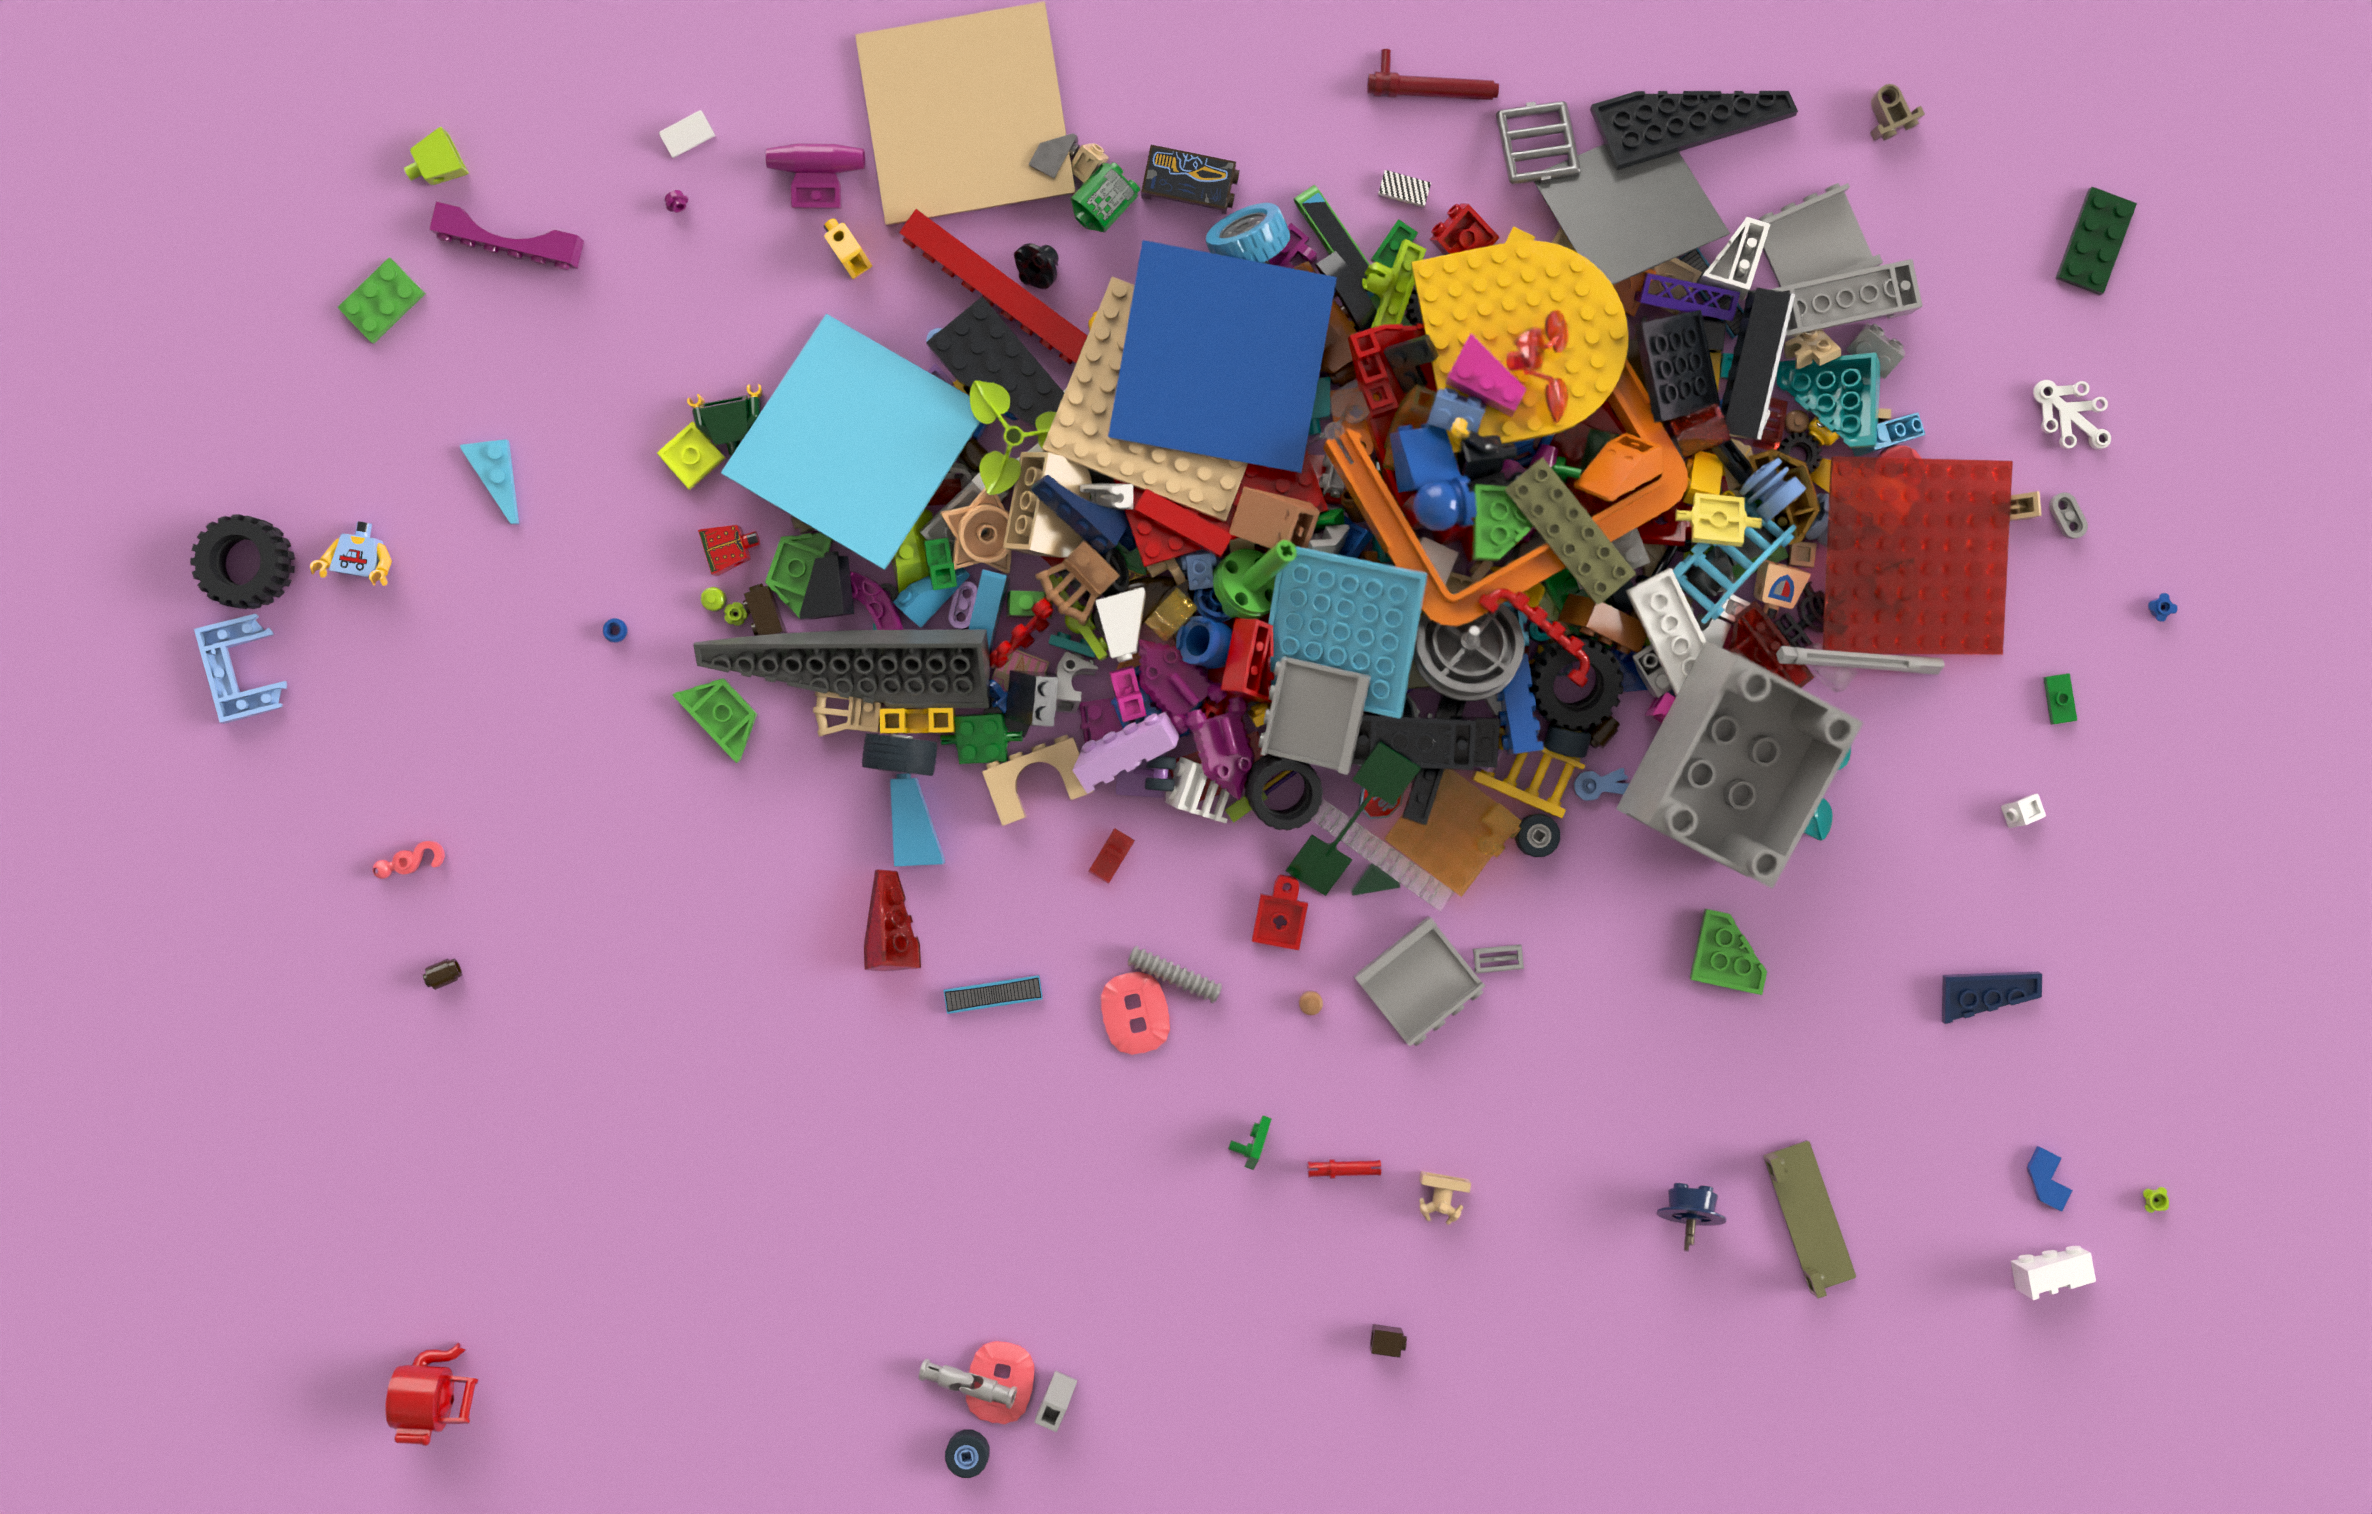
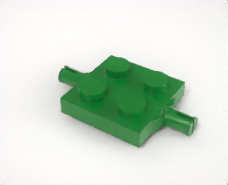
M1003 713L956 715L954 717L956 729L954 735L940 736V740H942L941 745L955 744L958 750L959 764L1007 762L1008 743L1011 741H1023L1022 731L1008 732Z

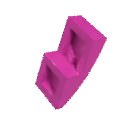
M1129 666L1110 671L1109 674L1122 721L1126 722L1147 716L1134 667Z

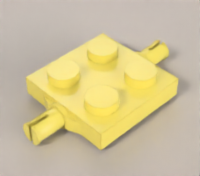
M1695 493L1692 511L1677 510L1675 515L1676 521H1690L1692 542L1741 547L1744 543L1745 528L1760 529L1762 525V518L1747 517L1744 509L1745 498Z

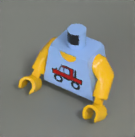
M357 521L355 535L342 533L340 538H337L319 560H315L310 564V570L312 574L320 570V577L325 578L327 576L326 568H329V571L368 577L373 586H375L378 580H380L382 586H386L388 584L386 576L392 559L382 540L370 538L372 524Z

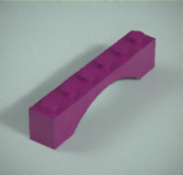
M437 201L429 229L437 235V239L451 242L452 239L459 240L461 245L475 248L476 244L484 246V250L488 252L498 253L501 250L508 252V256L522 259V256L530 257L532 262L545 265L547 261L555 263V267L563 270H569V267L578 268L584 240L578 235L558 230H552L544 235L525 239L501 237L479 227L462 208Z

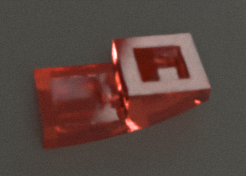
M1114 828L1088 872L1109 884L1135 840Z

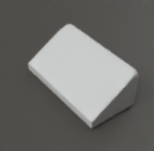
M701 110L659 132L672 158L716 136Z

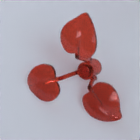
M1561 310L1551 311L1546 318L1545 334L1549 340L1547 344H1545L1543 331L1539 327H1533L1525 331L1514 342L1519 351H1509L1506 357V365L1509 371L1524 370L1525 375H1533L1549 382L1545 387V399L1554 424L1560 421L1568 404L1566 384L1561 378L1554 380L1552 376L1533 370L1541 368L1544 362L1545 349L1552 346L1555 353H1560L1567 345L1569 336L1568 325Z

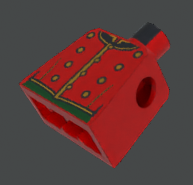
M738 525L698 530L711 574L714 576H719L749 561L751 557L748 548L760 545V539L756 531L743 534L742 528Z

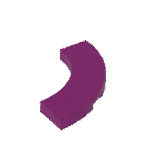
M850 571L852 596L866 606L875 622L877 630H903L898 610L884 589L870 578Z

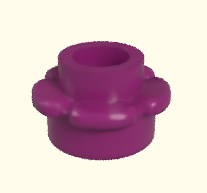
M680 190L669 192L665 196L667 210L676 213L683 211L686 208V203H688V197L684 196Z

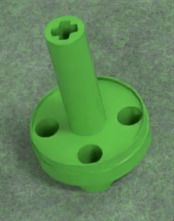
M1280 541L1265 555L1252 549L1234 551L1227 555L1213 569L1214 591L1227 616L1242 619H1260L1270 613L1276 574L1293 561L1297 555L1296 548L1290 541Z

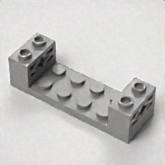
M1913 259L1770 289L1795 294L1784 341L1795 338L1802 333L1886 316L1887 319L1909 315L1923 307Z

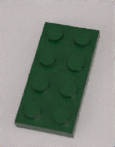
M2090 187L2055 279L2102 295L2105 292L2137 203L2098 188Z

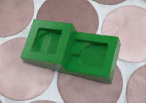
M949 538L923 541L932 590L957 587Z

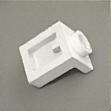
M2038 793L2001 806L2009 828L2024 826L2046 816Z

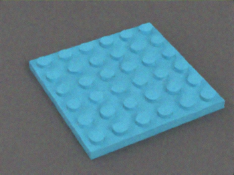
M1295 546L1297 551L1295 559L1277 573L1268 623L1273 625L1274 657H1270L1271 672H1274L1277 661L1281 662V658L1286 656L1369 675L1371 680L1364 711L1400 719L1403 714L1428 573ZM1274 676V680H1271V686H1276L1278 676Z

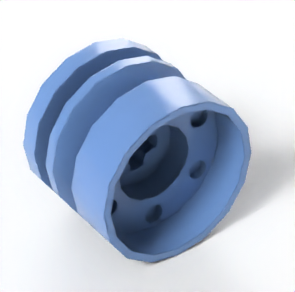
M1779 458L1764 464L1747 479L1739 491L1744 496L1752 489L1755 494L1747 500L1749 504L1760 498L1762 503L1756 512L1766 523L1806 490L1796 477L1787 482L1782 479L1789 470L1787 467L1780 473L1774 470L1782 463Z

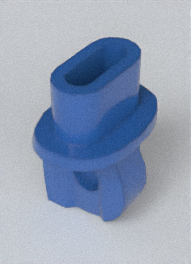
M991 679L989 680L990 696L994 699L992 706H997L1004 714L1006 712L1008 691L1004 692L1002 687Z

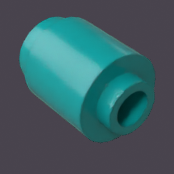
M1545 618L1549 623L1552 624L1551 620ZM1531 621L1528 623L1526 631H1528L1530 640L1543 642L1550 638L1545 631L1540 633L1537 625Z

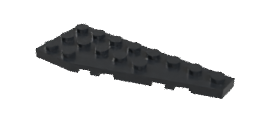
M1635 91L1592 104L1590 108L1616 170L1796 116L1798 112L1789 91H1759V93L1744 94V91H1734L1733 94H1721V91H1683L1682 94H1668L1667 91H1658L1657 94H1645V91Z
M983 296L926 342L927 346L955 379L964 386L971 388L973 382L977 380L996 383L1006 389L1010 396V407L1007 412L1028 425L1036 428L1035 422L1038 416L1045 412H1057L1064 396L1063 390Z

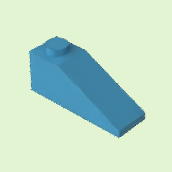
M963 568L955 569L957 587L932 590L930 577L927 576L909 584L905 590L899 593L893 603L921 628L965 582L970 574Z

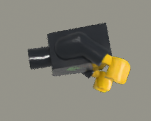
M1462 418L1455 419L1451 429L1452 436L1456 438L1465 437V439H1461L1458 454H1454L1461 476L1474 480L1502 471L1505 460L1517 458V450L1514 443L1502 445L1499 435L1482 437L1472 430L1469 432L1466 430L1468 424L1466 420Z

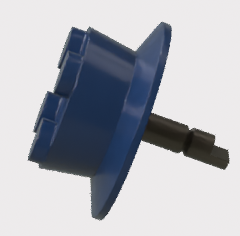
M1674 1183V1187L1668 1190L1669 1207L1657 1210V1215L1663 1219L1686 1224L1684 1251L1689 1252V1245H1694L1696 1225L1715 1226L1726 1223V1217L1715 1212L1718 1195L1713 1193V1187L1699 1186L1696 1189L1688 1188L1689 1185L1684 1183Z

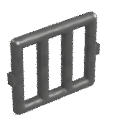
M1565 101L1536 105V102H1529L1524 107L1497 111L1496 119L1508 179L1511 184L1540 181L1541 184L1550 183L1551 179L1574 176L1581 172L1568 106ZM1559 112L1561 120L1559 124L1510 131L1508 129L1507 119ZM1559 133L1564 135L1565 145L1513 152L1511 140ZM1568 154L1570 166L1517 174L1515 162Z

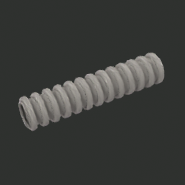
M1137 945L1133 948L1127 961L1128 966L1132 964L1135 966V969L1139 967L1142 969V972L1148 971V975L1154 974L1157 979L1161 977L1162 981L1168 980L1169 984L1172 985L1174 983L1177 988L1181 986L1184 991L1188 989L1190 990L1189 993H1196L1197 997L1201 995L1204 997V1000L1208 998L1211 1003L1216 1002L1222 989L1221 983L1215 984L1214 980L1209 981L1206 976L1202 978L1199 973L1195 975L1194 971L1191 970L1189 972L1186 967L1182 969L1179 964L1175 966L1172 961L1170 963L1166 962V958L1162 960L1159 958V955L1155 957L1152 955V952L1146 953V949L1140 950Z

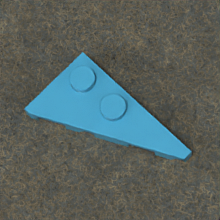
M504 439L460 445L461 450L510 524H519L509 440Z

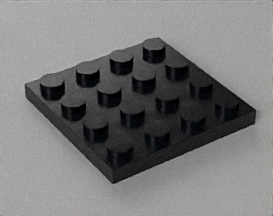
M1701 310L1634 325L1654 423L1721 406Z

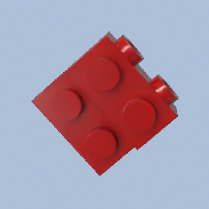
M1461 203L1460 205H1453L1448 210L1447 214L1449 217L1444 223L1439 222L1433 227L1431 231L1433 236L1429 240L1444 255L1493 246L1500 237L1468 203Z

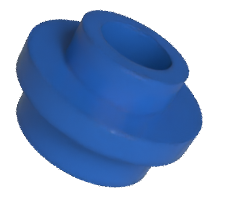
M609 619L603 626V635L610 642H621L627 636V625L620 619ZM615 626H618L620 629L617 635L612 633V629Z

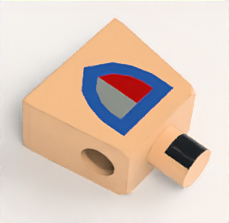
M1765 560L1758 567L1754 597L1765 602L1761 615L1776 619L1780 606L1793 609L1811 574L1799 568Z

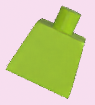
M442 127L437 128L410 149L415 162L404 167V171L411 181L423 176L431 185L440 184L469 174L449 133Z

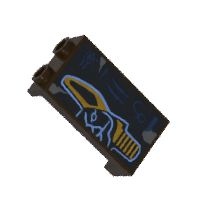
M1151 144L1141 198L1151 200L1153 196L1221 210L1222 214H1226L1227 209L1233 207L1235 194L1231 193L1232 184L1237 185L1240 170H1236V161Z

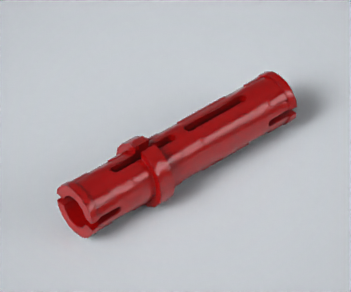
M1330 1159L1329 1162L1307 1163V1169H1318L1308 1171V1178L1329 1176L1330 1179H1335V1176H1381V1169H1371V1167H1380V1160L1335 1162L1334 1159Z

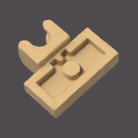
M1821 329L1802 333L1786 341L1784 344V354L1786 359L1795 357V368L1800 369L1811 364L1812 359L1821 366L1840 357L1841 348Z

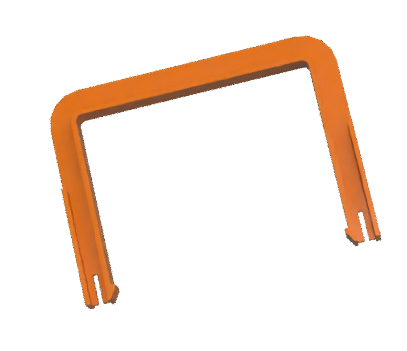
M1627 358L1620 378L1607 400L1628 434L1662 446L1663 473L1654 477V483L1592 517L1593 521L1610 542L1673 507L1682 499L1688 482V472L1685 463L1661 422L1654 423L1649 404V395ZM1350 428L1346 429L1345 433L1339 436L1340 441L1353 461L1351 465L1335 438L1333 440L1328 439L1325 442L1324 451L1384 553H1388L1395 567L1428 573L1421 610L1430 620L1442 626L1454 627L1469 623L1488 612L1477 603L1482 594L1488 596L1493 590L1499 588H1506L1515 594L1518 591L1524 592L1566 568L1546 543L1463 591L1451 594L1361 444L1362 436ZM1500 598L1496 601V603L1498 605H1501L1505 603L1507 600L1504 598Z

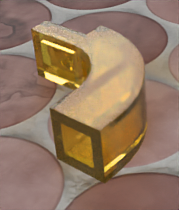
M1416 385L1404 397L1394 415L1385 440L1384 448L1387 450L1383 464L1384 468L1395 471L1390 434L1398 432V427L1412 425L1413 429H1421V424L1426 423L1429 419L1438 392Z

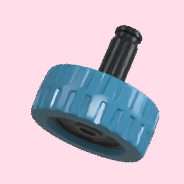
M1273 203L1254 204L1235 211L1217 222L1206 235V244L1210 253L1270 264L1269 259L1283 250L1290 240L1287 223L1279 207Z

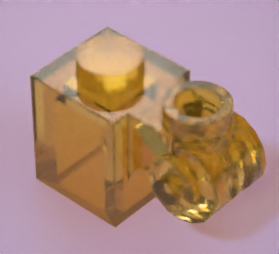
M1496 802L1481 820L1491 829V836H1483L1478 840L1477 847L1479 851L1497 858L1505 849L1503 843L1509 837L1513 839L1521 830L1519 825L1522 821L1501 803Z

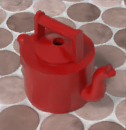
M460 1343L445 1351L436 1349L425 1350L418 1354L412 1365L398 1366L394 1370L388 1385L385 1414L388 1426L396 1429L394 1438L396 1443L422 1444L427 1446L430 1443L432 1432H441L446 1424L470 1423L469 1414L478 1379L453 1376L449 1367L428 1366L431 1363L449 1362L459 1357L466 1351V1349L460 1348ZM454 1382L466 1383L459 1418H449L454 1403Z

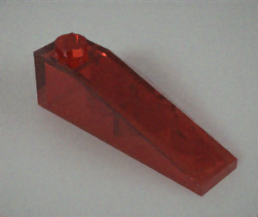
M875 870L864 940L865 970L894 971L921 968L920 942L918 936H914L910 924L913 920L911 915L907 914L904 902L906 897L897 871Z

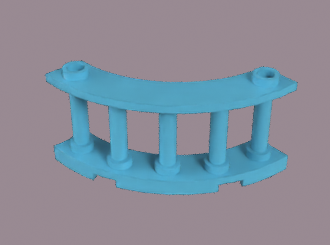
M1750 490L1743 497L1745 498L1744 509L1747 516L1751 515L1753 518H1761L1756 512L1757 504L1755 501L1750 504L1747 502L1755 494ZM1762 519V526L1777 538L1772 545L1753 528L1746 527L1744 535L1764 551L1754 563L1734 546L1718 545L1746 570L1735 583L1731 582L1705 559L1706 555L1704 553L1712 544L1697 543L1691 549L1695 554L1693 556L1689 554L1683 562H1680L1674 568L1673 572L1680 587L1708 611L1701 620L1702 623L1705 624L1711 618L1715 621L1725 610L1722 606L1778 547L1782 546L1785 548L1794 538L1791 533L1797 528L1794 524L1784 532L1772 520L1766 523ZM1693 565L1695 567L1699 566L1727 591L1716 604L1687 580L1688 577L1685 574Z

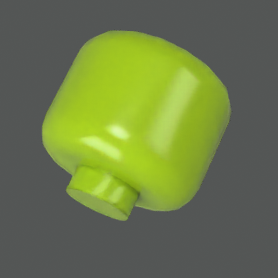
M709 587L701 594V603L709 611H720L726 605V595L719 588Z

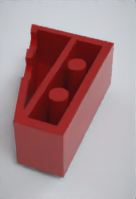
M1235 618L1221 685L1222 691L1253 702L1272 703V700H1269L1271 680H1274V672H1271L1270 657H1274L1273 625L1257 619Z

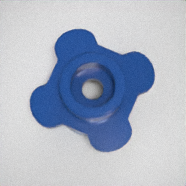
M2161 593L2158 599L2150 601L2148 604L2151 614L2159 622L2165 621L2167 616L2175 614L2178 610L2177 605L2170 601V596L2167 593Z

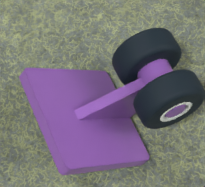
M1167 752L1148 762L1142 759V762L1129 772L1125 769L1121 770L1117 774L1116 794L1163 798L1164 791H1174L1175 781L1168 779V769L1174 770L1176 768V758L1167 757Z

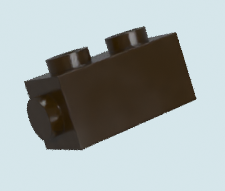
M763 583L750 587V592L744 593L746 600L743 601L746 613L752 615L754 623H751L754 635L787 633L772 589L767 585L763 586Z

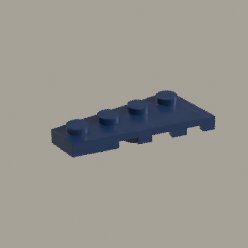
M2035 971L1943 975L1942 1022L1948 1024L1953 1022V1020L1973 1017L1975 1014L1984 1011L1991 1012L1998 1010L2002 1006H2012L2041 998L2042 973Z

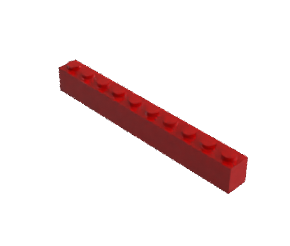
M914 210L899 232L904 236L902 240L912 249H915L916 246L924 251L922 256L934 264L937 260L944 265L941 269L952 278L955 275L963 280L961 285L972 293L975 289L979 291L991 307L996 304L1002 308L1000 314L1012 322L1014 318L1022 323L1019 328L1030 336L1036 333L1041 337L1039 342L1050 351L1053 347L1061 352L1059 357L1069 365L1072 362L1077 364L1088 335L919 210Z

